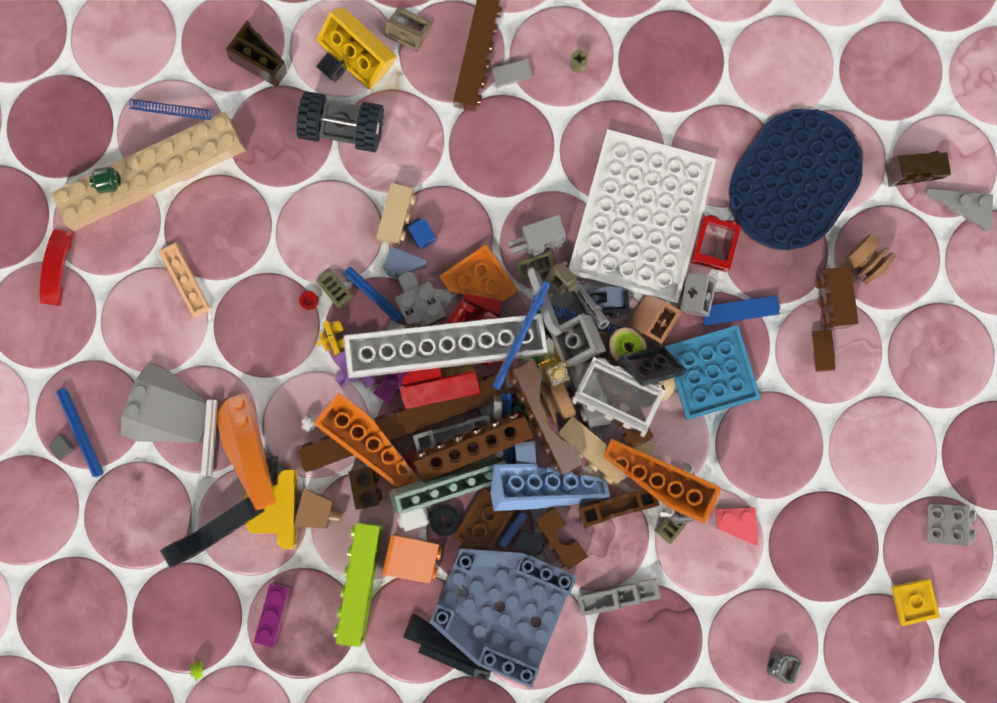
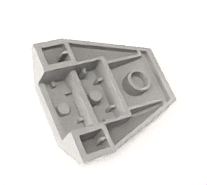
M148 363L135 379L121 416V435L138 442L200 443L204 434L207 401L167 369Z

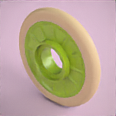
M624 327L615 330L609 340L610 353L617 363H619L618 359L621 355L647 349L643 337L631 328ZM625 343H628L631 346V352H628L625 349Z

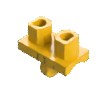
M341 321L323 322L328 338H326L324 332L319 333L321 340L316 342L317 347L323 346L325 352L331 350L329 347L330 343L335 355L345 351L344 338L337 340L335 334L344 331Z

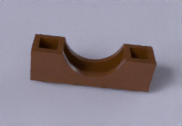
M642 488L578 507L577 510L582 526L586 528L615 517L657 507L660 504L658 499Z

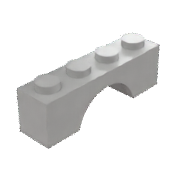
M489 415L413 435L417 451L423 448L429 449L440 441L446 442L453 439L457 434L471 432L474 427L488 425L490 423Z

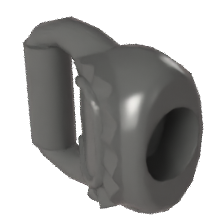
M775 651L768 660L767 674L773 678H778L785 684L794 683L797 680L802 663L794 655ZM795 661L789 678L787 679L785 675L787 674L790 662Z

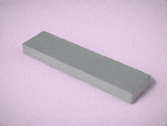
M532 267L527 270L533 291L537 294L543 283V278ZM547 292L544 297V304L539 308L546 328L554 336H558L562 332Z

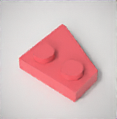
M756 507L715 509L717 529L753 545H758Z

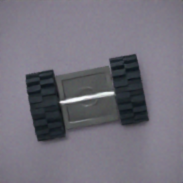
M305 91L302 94L300 106L298 107L297 137L298 139L314 142L324 138L355 144V148L358 150L376 153L382 134L384 106L369 102H363L361 106L331 101L327 100L325 94Z

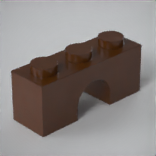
M555 507L535 519L538 523L535 525L540 535H546L548 538L546 544L551 551L556 550L559 555L556 559L562 568L566 566L570 570L588 557L576 539L569 544H563L558 541L557 532L566 523Z

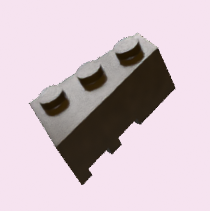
M246 20L226 48L230 61L277 87L287 74L285 62Z
M933 151L928 154L898 155L891 158V161L885 165L889 187L942 180L951 175L947 152Z

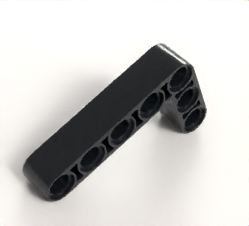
M247 497L191 535L165 546L160 550V553L169 568H172L202 553L265 510L264 508L256 510L250 497Z

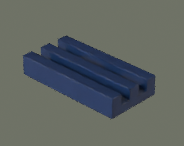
M522 511L519 512L500 539L499 545L503 548L507 546L526 519V514Z

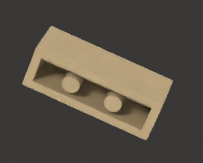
M391 183L376 236L378 241L400 246L401 242L405 241L407 231H404L405 226L410 223L412 213H409L411 206L415 205L417 195H414L413 188Z

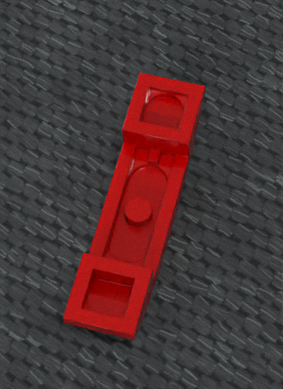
M53 229L45 250L40 276L41 304L60 306L63 293V287H61L67 250L70 251L74 232Z

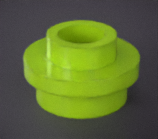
M194 660V665H190V677H195V681H198V678H203V662H198V660Z

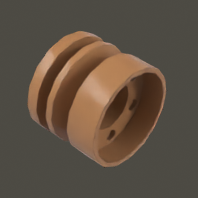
M872 233L859 242L842 261L846 266H851V271L860 266L861 269L857 273V277L860 278L867 273L862 280L865 284L880 277L896 257L892 252L884 257L889 250L887 247L878 252L876 249L881 241Z
M560 378L547 383L549 389L547 393L540 386L541 409L549 426L547 418L550 417L552 422L556 424L555 414L557 413L564 420L576 415L571 399Z

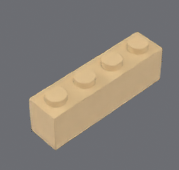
M573 416L557 433L559 438L576 447L581 459L584 457L589 461L587 465L595 472L597 470L604 474L602 478L610 485L612 483L618 484L626 475L603 457L608 445Z

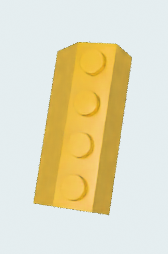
M344 7L330 11L316 39L339 62L343 60L347 70L369 90L391 69L397 58L385 44Z

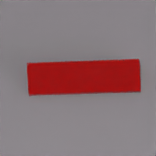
M475 370L400 386V392L406 409L476 395L481 392L480 382Z

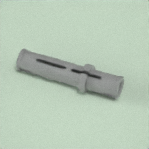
M575 281L577 286L573 293L586 309V314L592 316L599 329L606 328L609 325V321L601 312V307L595 304L580 281Z

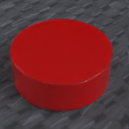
M305 291L300 295L299 303L305 310H314L319 304V298L314 292Z

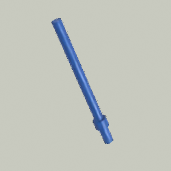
M543 281L538 293L534 295L532 299L533 304L493 383V388L500 390L539 307H542L544 304V297L550 287V283Z

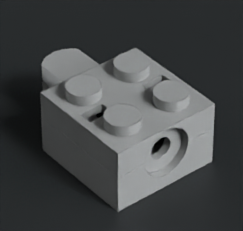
M556 215L522 227V238L510 241L506 245L507 248H513L509 250L510 255L527 251L529 256H537L543 254L548 249L554 251L562 248V244L565 243L567 236L560 216Z
M406 272L400 276L399 284L404 293L395 297L407 323H419L427 327L447 319L430 281L420 285L416 275L412 272Z

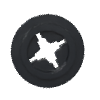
M450 505L438 506L430 515V526L440 536H450L460 526V515ZM439 514L444 517L451 514L449 519L451 527L447 524L439 527L442 521Z

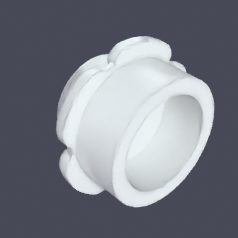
M307 415L301 422L303 424L302 429L311 432L316 427L313 423L316 415L312 417Z

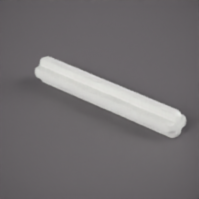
M209 399L206 403L201 475L212 476L218 400Z

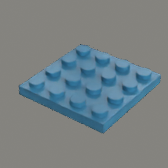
M738 325L665 346L686 369L684 375L675 377L676 389L686 420L761 399Z

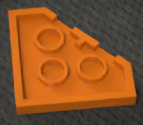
M486 244L439 276L450 293L459 295L470 294L504 302L519 291Z

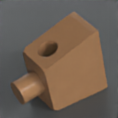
M303 489L294 526L326 529L330 521L341 523L343 512L333 510L335 501L309 489Z

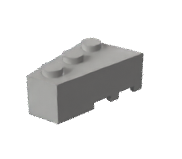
M589 361L568 369L569 376L566 377L569 387L574 389L573 397L590 366ZM592 371L582 393L607 404L595 373ZM577 401L576 404H579L581 408V417L583 421H586L591 432L611 425V420L605 418L606 414L597 410L591 412L587 409V405Z

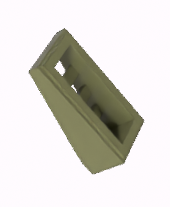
M553 251L515 263L521 281L529 279L523 268L525 264L527 269L532 268L530 263L533 262L536 271L540 275L549 273L552 266L557 265ZM545 258H549L551 267L547 266ZM538 260H541L543 270H540Z
M331 269L316 280L340 310L354 299V296ZM331 275L333 278L324 285L322 282ZM336 281L337 284L328 290L327 288ZM341 287L342 289L333 296L332 293ZM345 292L346 295L337 301L336 299Z
M665 517L654 531L671 545L687 523H673L677 527L674 530L668 525V522L672 521ZM664 527L672 533L670 536L663 531Z

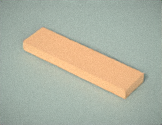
M175 242L158 251L192 316L196 318L211 310L178 244Z

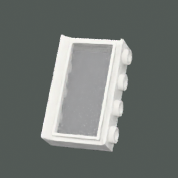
M593 357L572 403L576 405L577 401L587 405L589 411H600L606 414V419L612 421L614 418L623 422V427L627 429L633 427L641 431L640 436L644 437L666 391L656 383L641 386L624 368L620 366L614 367L603 358L597 359Z

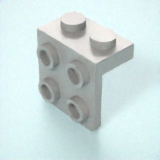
M930 504L928 506L927 540L930 543L972 546L973 542H976V530H973V522L977 520V512L973 510L974 506Z

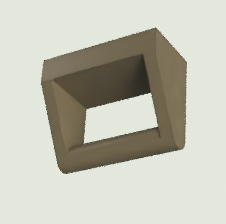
M398 7L387 21L384 36L418 52L432 27V22ZM400 16H403L424 28L419 32L399 22L398 19Z

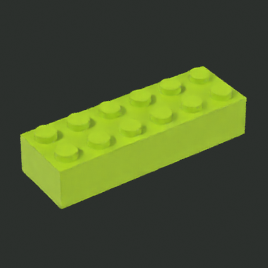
M360 521L355 526H352L351 538L354 539L347 553V558H350V562L344 571V578H347L345 585L342 586L340 595L343 598V603L341 606L339 605L337 618H340V621L334 630V638H337L336 644L360 648L365 640L384 526L382 524Z

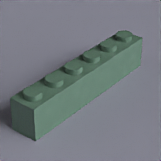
M494 457L450 471L426 482L421 480L389 490L393 510L401 515L491 486L493 466L507 463L500 457Z

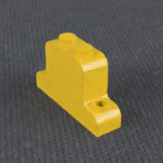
M283 470L277 475V485L272 486L276 504L265 507L263 513L245 525H247V530L253 534L275 533L277 534V544L281 548L294 549L297 548V527L294 526L297 515V470ZM244 494V499L249 497L248 494Z

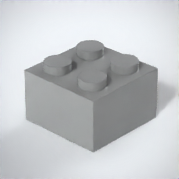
M580 314L560 325L562 333L558 336H554L550 332L563 367L577 366L606 351L591 315Z

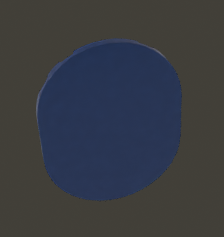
M794 109L769 121L738 162L730 179L728 190L729 205L735 221L741 226V230L755 242L776 250L804 248L822 238L842 214L856 193L862 179V151L850 128L832 114L817 109Z

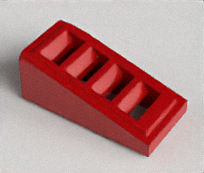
M464 294V301L479 309L482 308L496 317H500L501 300Z

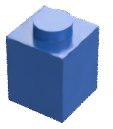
M418 218L410 223L411 226L408 229L420 250L437 241L425 218Z

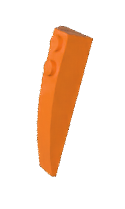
M247 393L228 398L217 412V423L222 447L255 509L259 510L276 504L254 403Z
M341 393L335 395L314 418V425L397 488L419 481V478L373 419Z
M611 439L603 456L666 507L703 524H706L722 491L718 485Z

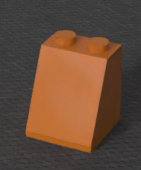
M398 533L392 534L382 575L431 583L432 579H436L438 568L435 567L436 559L440 560L442 548H439L440 543Z

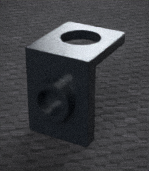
M329 53L316 65L318 70L335 83L347 70L343 60L339 62Z
M628 290L624 291V309H603L601 311L603 315H610V318L614 319L621 318V315H627L629 313Z

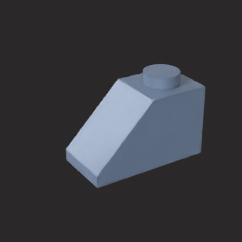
M391 246L383 269L388 276L396 278L406 272L414 273L424 269L428 263L427 260Z
M608 286L586 291L602 310L625 307L624 288ZM581 304V306H582V311H586V309H585V308L583 307V305Z
M535 441L515 445L516 464L536 465Z

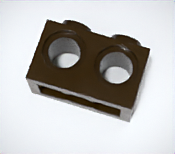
M371 467L348 471L355 510L380 505L383 497L381 489H377L378 473ZM362 473L369 475L370 479L366 484L360 481ZM366 492H370L373 495L371 503H367L363 499Z

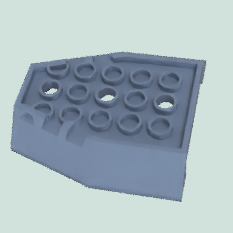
M460 548L430 623L478 666L532 688L540 670L541 660L577 576L524 553ZM464 585L469 588L470 592L467 596H461L458 593L460 586ZM497 601L505 603V609L501 612L496 611L494 608V604ZM534 616L541 618V624L538 627L530 624V620Z

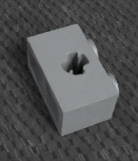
M688 273L684 283V294L680 301V310L689 315L709 317L717 280L709 275Z

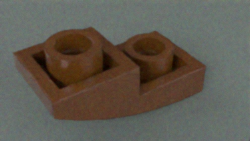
M832 330L812 331L815 372L835 371Z

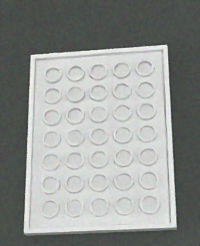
M607 129L570 261L569 269L577 277L613 287L624 288V290L642 295H650L663 301L678 304L717 159Z

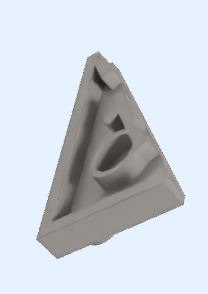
M929 188L925 190L924 194H927L929 198L934 201L938 200L946 205L947 209L959 216L965 217L967 221L974 222L983 227L982 230L988 232L992 229L993 194Z

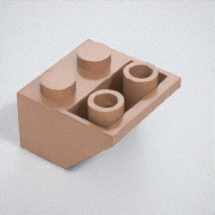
M645 295L626 327L637 331L645 339L660 346L682 311L666 301Z

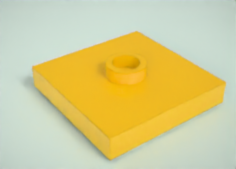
M930 578L891 586L901 626L940 618Z

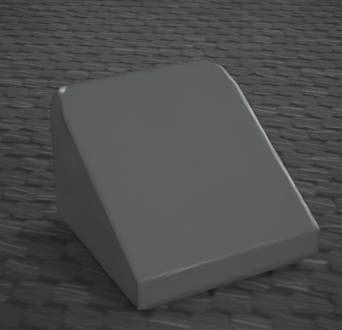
M59 434L48 446L59 461H62L76 450L65 434Z

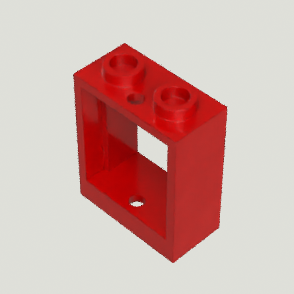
M714 215L704 216L700 222L690 263L725 273L728 272L731 268L741 226L732 220H718V217ZM707 225L733 231L726 260L700 254Z

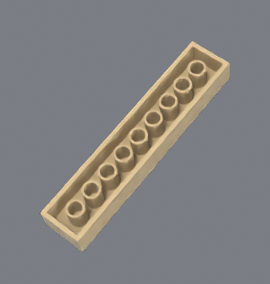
M222 112L212 117L211 120H205L107 166L118 171L121 177V186H118L115 192L98 193L90 185L89 177L92 176L90 174L51 192L66 227L76 231L246 150L231 118L226 112Z

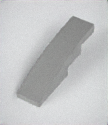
M657 578L584 594L578 596L581 614L585 616L660 599L661 594Z

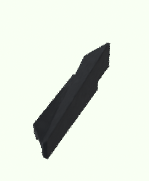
M416 614L412 615L403 637L421 644L418 653L477 678L479 676L486 680L489 679L492 671L475 664L432 624Z

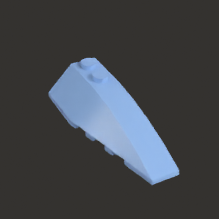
M502 464L493 466L491 497L494 511L551 508L610 498L607 481L603 478L588 475L579 476L574 475L573 472L562 475L550 467L545 469L537 467L535 464Z

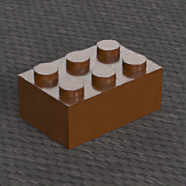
M851 266L828 268L817 274L815 286L819 289L818 306L822 310L820 322L824 326V330L846 329L859 324Z

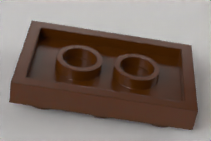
M482 488L453 538L470 549L490 551L514 510L494 511L491 492Z

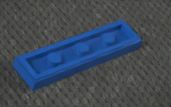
M777 295L711 305L709 317L702 316L704 326L779 315Z

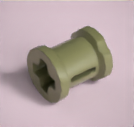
M576 50L571 55L570 68L574 72L579 73L586 68L588 56L583 50Z

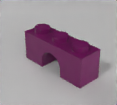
M278 582L269 584L253 643L272 648L278 643L282 628V616L286 606H288L293 586Z

